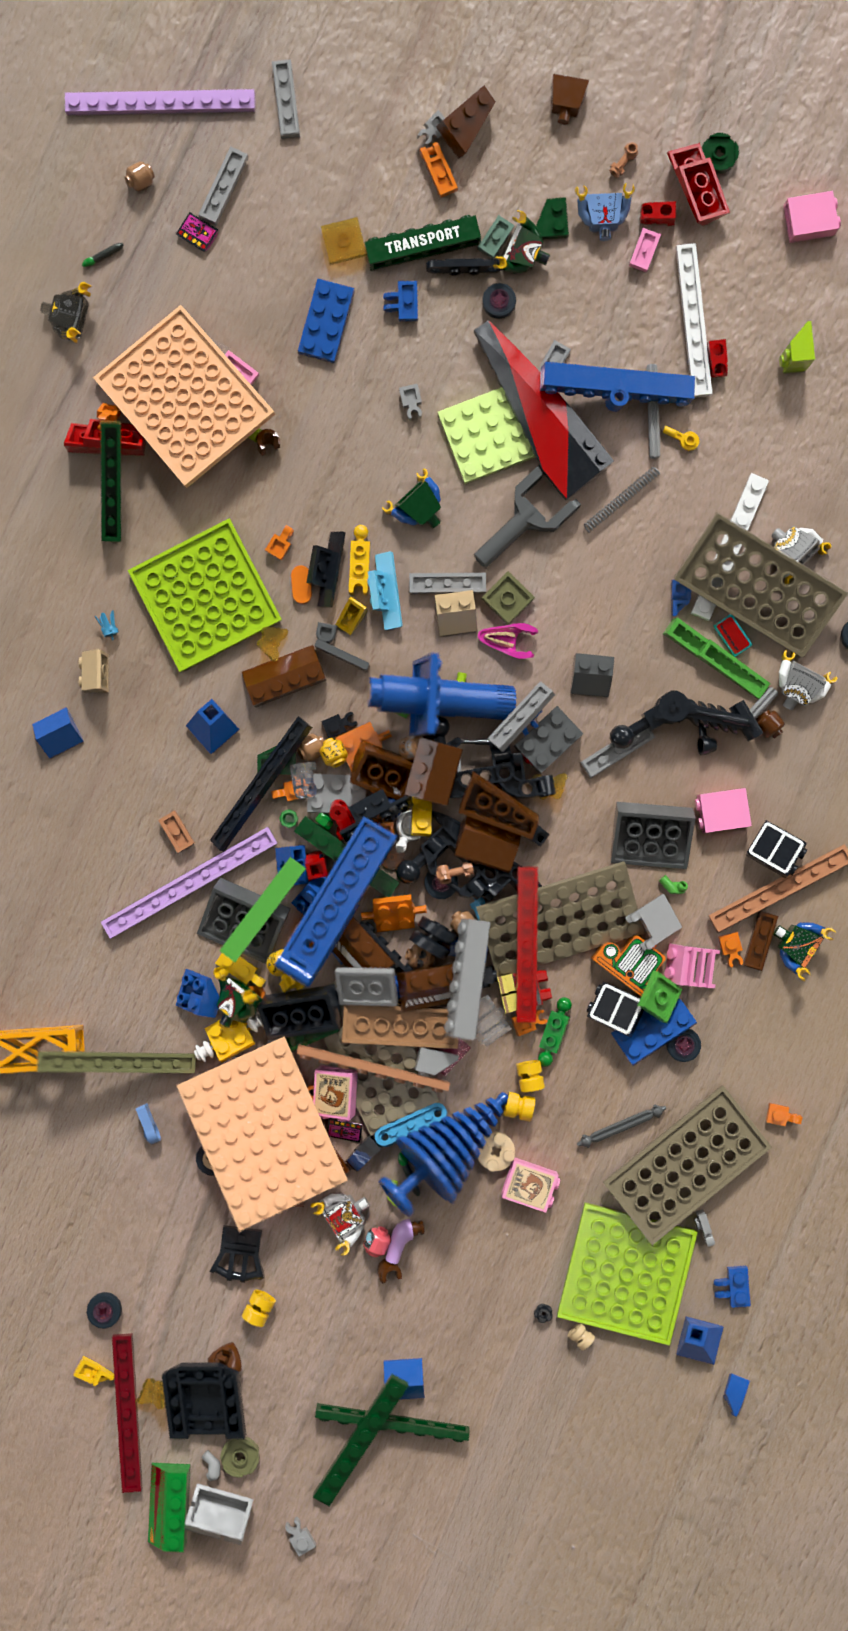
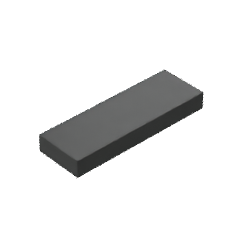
M319 639L316 641L315 648L368 672L370 667L368 662Z

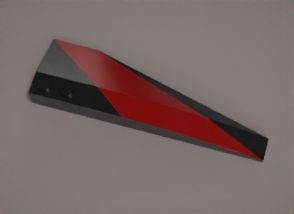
M488 320L473 332L483 352L489 359L491 369H494L498 377L497 381L500 387L502 386L505 391V397L517 422L521 424L524 430L525 438L529 440L532 446L531 450L540 463L541 471L566 501L606 471L614 460L558 392L556 394H547L545 391H540L541 372Z

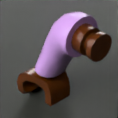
M405 1219L399 1222L393 1229L386 1259L379 1263L377 1269L378 1277L382 1284L387 1282V1273L395 1270L397 1279H402L401 1269L398 1266L402 1251L406 1243L413 1240V1236H418V1233L424 1235L425 1230L422 1220L416 1223L415 1221L411 1222L410 1219Z

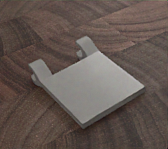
M665 894L658 896L625 917L628 924L640 919L650 939L640 944L643 951L653 948L656 944L682 928Z

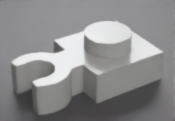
M439 110L424 124L426 129L421 130L417 134V138L421 135L426 136L427 141L423 144L424 146H427L432 141V136L435 140L441 136L436 126L445 117Z
M418 384L400 387L399 392L403 408L409 407L407 411L408 419L412 420V412H417L418 417L421 418L422 411L417 407V405L422 404Z
M703 1209L696 1211L697 1218L694 1220L697 1229H701L708 1247L715 1245L706 1213Z
M295 1517L294 1522L296 1526L291 1527L289 1522H287L285 1527L288 1533L293 1534L289 1540L298 1556H301L315 1548L316 1542L307 1527L301 1529V1521L298 1517Z

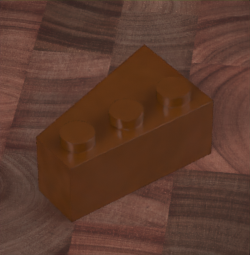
M485 85L436 126L458 159L467 153L496 102Z

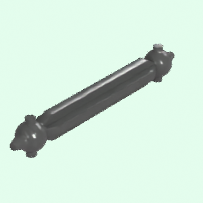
M655 1104L651 1110L642 1111L593 1132L590 1136L584 1134L577 1145L589 1148L592 1142L602 1141L649 1121L653 1116L660 1118L666 1107Z

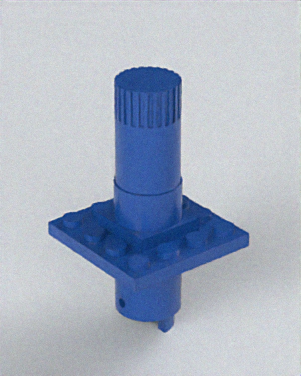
M430 653L413 661L412 677L382 674L379 678L369 677L371 693L368 707L377 708L378 712L410 714L409 736L422 737L435 733V730L438 729V718L436 716L505 720L516 708L517 697L514 686L441 679V676H438V671L441 669V659H439L438 653Z

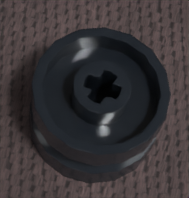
M422 916L418 926L427 933L424 934L415 930L409 940L440 959L446 960L450 951L441 943L444 942L454 946L459 937L439 922Z

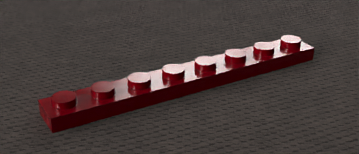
M133 1333L114 1334L112 1336L122 1493L141 1492L143 1487Z

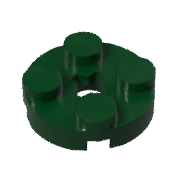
M726 133L712 134L704 141L701 147L705 158H711L715 172L718 174L732 170L739 156L737 142H734L731 136ZM718 149L721 150V153H724L721 157L715 155Z

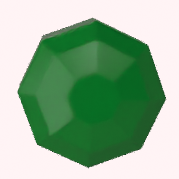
M287 809L282 811L279 819L282 826L291 828L296 826L298 816L295 811Z
M319 813L315 818V821L326 830H330L334 825L332 819L326 814Z

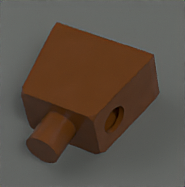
M553 74L551 112L559 115V124L567 125L569 124L570 117H578L587 92L589 80Z

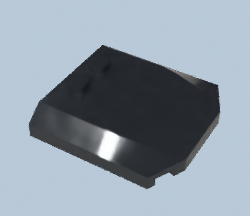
M219 1362L180 1363L162 1374L170 1439H188L190 1435H225V1439H245L246 1427L239 1371Z

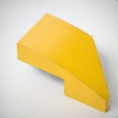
M85 1356L82 1357L73 1373V1376L90 1384L93 1383V1386L108 1379L110 1381L114 1380V1373Z

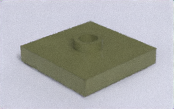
M509 571L481 598L507 625L535 599Z

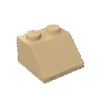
M473 590L435 595L440 636L478 631Z
M102 650L82 652V657H79V668L82 669V676H79V687L84 692H109V654Z

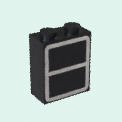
M766 820L745 856L787 878L788 875L793 876L798 867L795 865L798 858L803 859L808 849L805 848L806 842Z
M603 981L602 985L599 984L596 988L595 995L597 996L594 1002H590L587 1008V1017L632 1038L644 1012V1009L638 1006L640 998Z

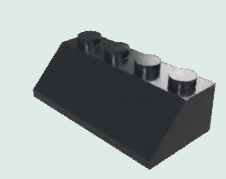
M335 984L265 995L257 1007L268 1040L279 1039L284 1036L292 1037L338 1030L340 1028V1004Z

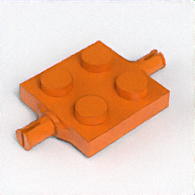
M368 722L336 737V740L342 741L348 753V757L345 760L351 772L354 757L361 742L364 741L382 748V741L392 737L391 734L384 737V735L390 733L389 729L378 734L371 722Z
M411 895L373 899L372 912H361L362 921L373 919L376 923L377 932L415 928V914L427 913L426 905L414 906Z

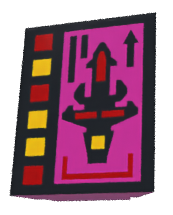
M189 212L176 235L205 252L213 243L219 229Z
M328 1118L327 1134L332 1138L360 1143L363 1124L350 1121L341 1122L337 1119Z

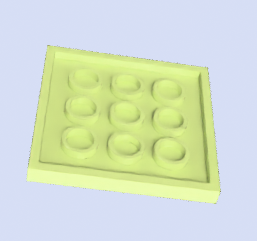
M503 387L438 411L440 422L464 484L536 457L531 450L532 446L529 440L523 434L524 430L521 424L517 422L505 397Z

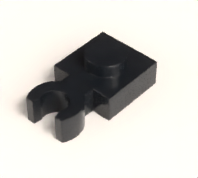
M353 712L346 713L342 719L337 714L321 721L328 738H334L345 733V726L354 727L358 724L357 721L352 723L348 721L349 716L354 715Z

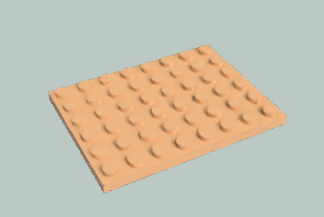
M182 305L177 307L93 377L186 488L276 415L273 409Z
M285 1036L177 1085L239 1231L348 1181Z

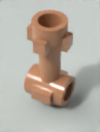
M628 143L624 148L625 154L618 163H612L609 171L614 177L622 176L625 172L623 168L627 162L638 156V145L636 143Z
M465 862L462 863L463 867L449 869L447 865H441L437 867V879L441 884H448L451 882V877L464 874L465 877H470V875L474 874L472 863Z

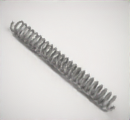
M651 467L648 472H645L642 477L637 479V482L634 481V484L628 486V489H625V491H622V494L616 496V499L614 498L613 501H610L607 506L602 508V511L596 513V516L593 515V518L587 520V523H584L587 532L590 533V530H588L586 525L593 530L589 522L594 528L596 526L592 520L599 526L595 518L600 523L602 521L597 515L605 521L601 513L605 518H608L603 510L611 516L606 507L611 513H614L613 510L616 511V508L612 503L619 509L618 504L622 506V503L625 504L621 495L626 501H628L627 497L631 499V496L634 497L629 488L637 494L636 490L640 492V489H643L638 481L646 487L645 483L649 484L648 481H652L647 474L654 480V476L660 475L658 469Z

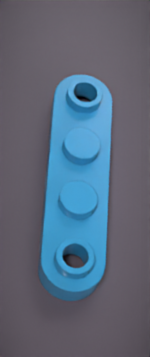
M441 1103L429 1105L380 1127L375 1133V1140L382 1147L396 1144V1138L401 1135L407 1137V1133L413 1130L419 1133L418 1128L423 1126L430 1128V1123L434 1121L442 1123L441 1118L448 1116L447 1109ZM437 1111H441L440 1117H435ZM388 1135V1140L383 1141V1136Z

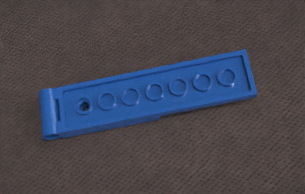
M363 817L288 944L275 963L277 969L306 987L313 983L358 909L359 901L398 837ZM311 942L314 943V947L312 949H310L309 944Z

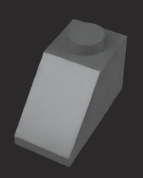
M419 1047L414 1069L419 1071L418 1075L429 1077L430 1074L436 1075L458 1061L459 1056L435 1049Z

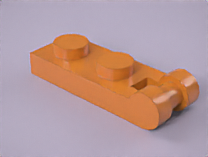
M434 142L428 148H420L421 157L426 164L440 198L458 191L457 184L439 143ZM435 153L436 156L433 157V158H430V155H432V154Z

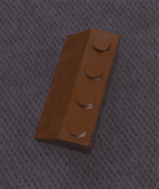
M313 645L242 671L247 691L255 708L327 681Z

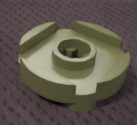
M245 1437V1439H229L224 1444L220 1455L225 1472L237 1478L253 1473L260 1458L259 1446L249 1437ZM241 1452L245 1459L241 1458L239 1461L235 1454Z

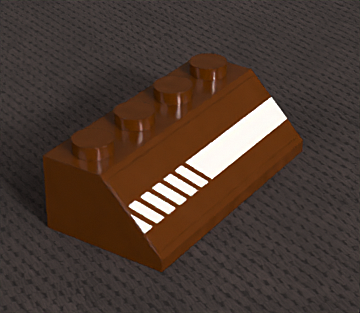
M354 916L332 950L347 968L390 969L395 965V962L367 933Z
M454 963L396 973L402 1012L448 1004L451 998L450 984L453 981L454 973L452 968Z

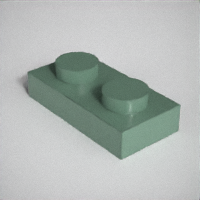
M498 215L478 245V250L494 260L515 225Z

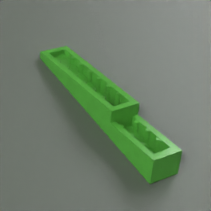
M678 617L672 619L663 635L757 699L761 698L770 685L767 680L711 639H706Z

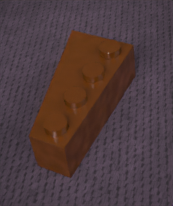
M474 771L472 772L459 805L458 813L532 839L539 823V815Z

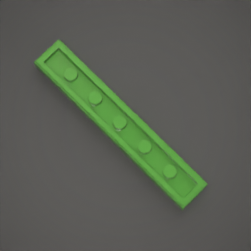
M290 857L220 949V952L236 962L306 868Z

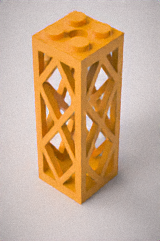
M83 1025L0 1030V1039H5L20 1047L17 1049L0 1040L1 1047L13 1052L3 1061H0V1073L37 1071V1059L24 1052L28 1051L38 1057V1051L31 1047L42 1039L63 1048V1051L85 1052ZM50 1035H54L55 1037H57V1038H59V1039H61V1040L67 1042L68 1045H66V1044L62 1043L61 1041H59V1040H57V1039L51 1037ZM22 1037H35L27 1044H24L14 1039ZM18 1056L30 1061L21 1063H10Z

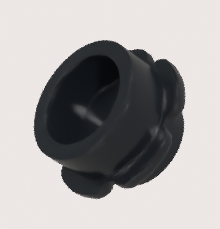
M539 1304L534 1310V1317L537 1318L538 1322L545 1323L552 1319L553 1310L549 1305Z

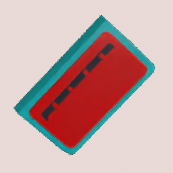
M732 614L713 626L734 657L752 646L751 641Z

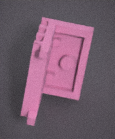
M669 943L664 975L677 985L715 988V984H712L715 955L720 954V950ZM697 952H698V960H697V968H696L695 982H693V979H694V971H695V963H696V955H697ZM706 953H708L707 963H706V971H705V979H704V983H702V982H703V975H704V967H705Z

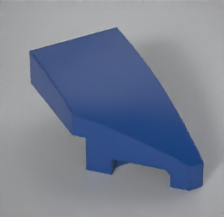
M671 580L672 616H676L683 607L690 603L691 590L676 580Z
M731 1373L729 1374L723 1397L732 1411V1416L737 1417L750 1381Z

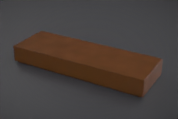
M763 911L758 912L743 966L759 971L763 970L779 916Z

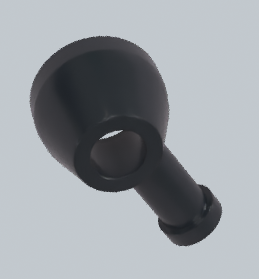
M699 723L697 749L700 755H707L717 750V741L714 738L708 737L706 728Z

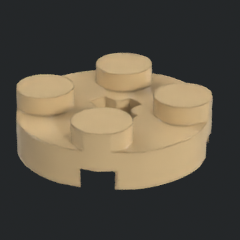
M492 1131L488 1139L483 1135L486 1144L483 1149L479 1148L480 1155L478 1160L481 1165L490 1171H501L510 1166L515 1158V1147L511 1138L504 1133ZM492 1147L501 1148V1151H499L500 1155H492Z

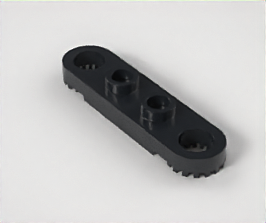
M483 258L445 259V261L439 259L436 261L434 259V261L428 260L426 262V271L428 273H449L452 276L460 275V273H468L469 275L496 273L502 269H495L493 265L500 264L499 259L496 258L494 260L493 258L491 260H483Z

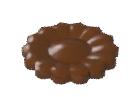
M394 844L382 865L386 869H397L399 863L405 861V853H398Z

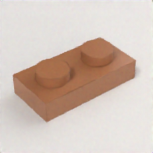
M176 810L158 820L177 853L195 844Z

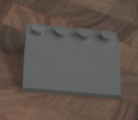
M616 802L611 863L624 861L630 865L687 869L696 819L693 808Z
M220 877L213 887L197 934L224 945L261 895ZM279 904L242 954L267 964V958L273 952L291 908Z

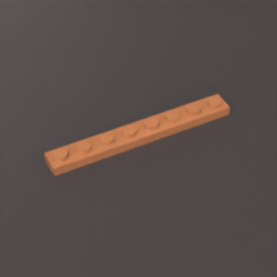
M844 844L796 869L793 876L781 877L708 916L717 933L722 932L847 866L848 849Z
M298 1045L297 1054H300L302 1059L311 1060L313 1057L319 1059V1063L330 1065V1062L337 1063L339 1068L349 1070V1067L357 1068L356 1072L368 1074V1071L376 1073V1077L383 1079L390 1076L394 1077L396 1082L405 1084L406 1081L413 1082V1086L424 1088L425 1085L430 1086L432 1091L443 1093V1090H449V1081L425 1077L417 1073Z

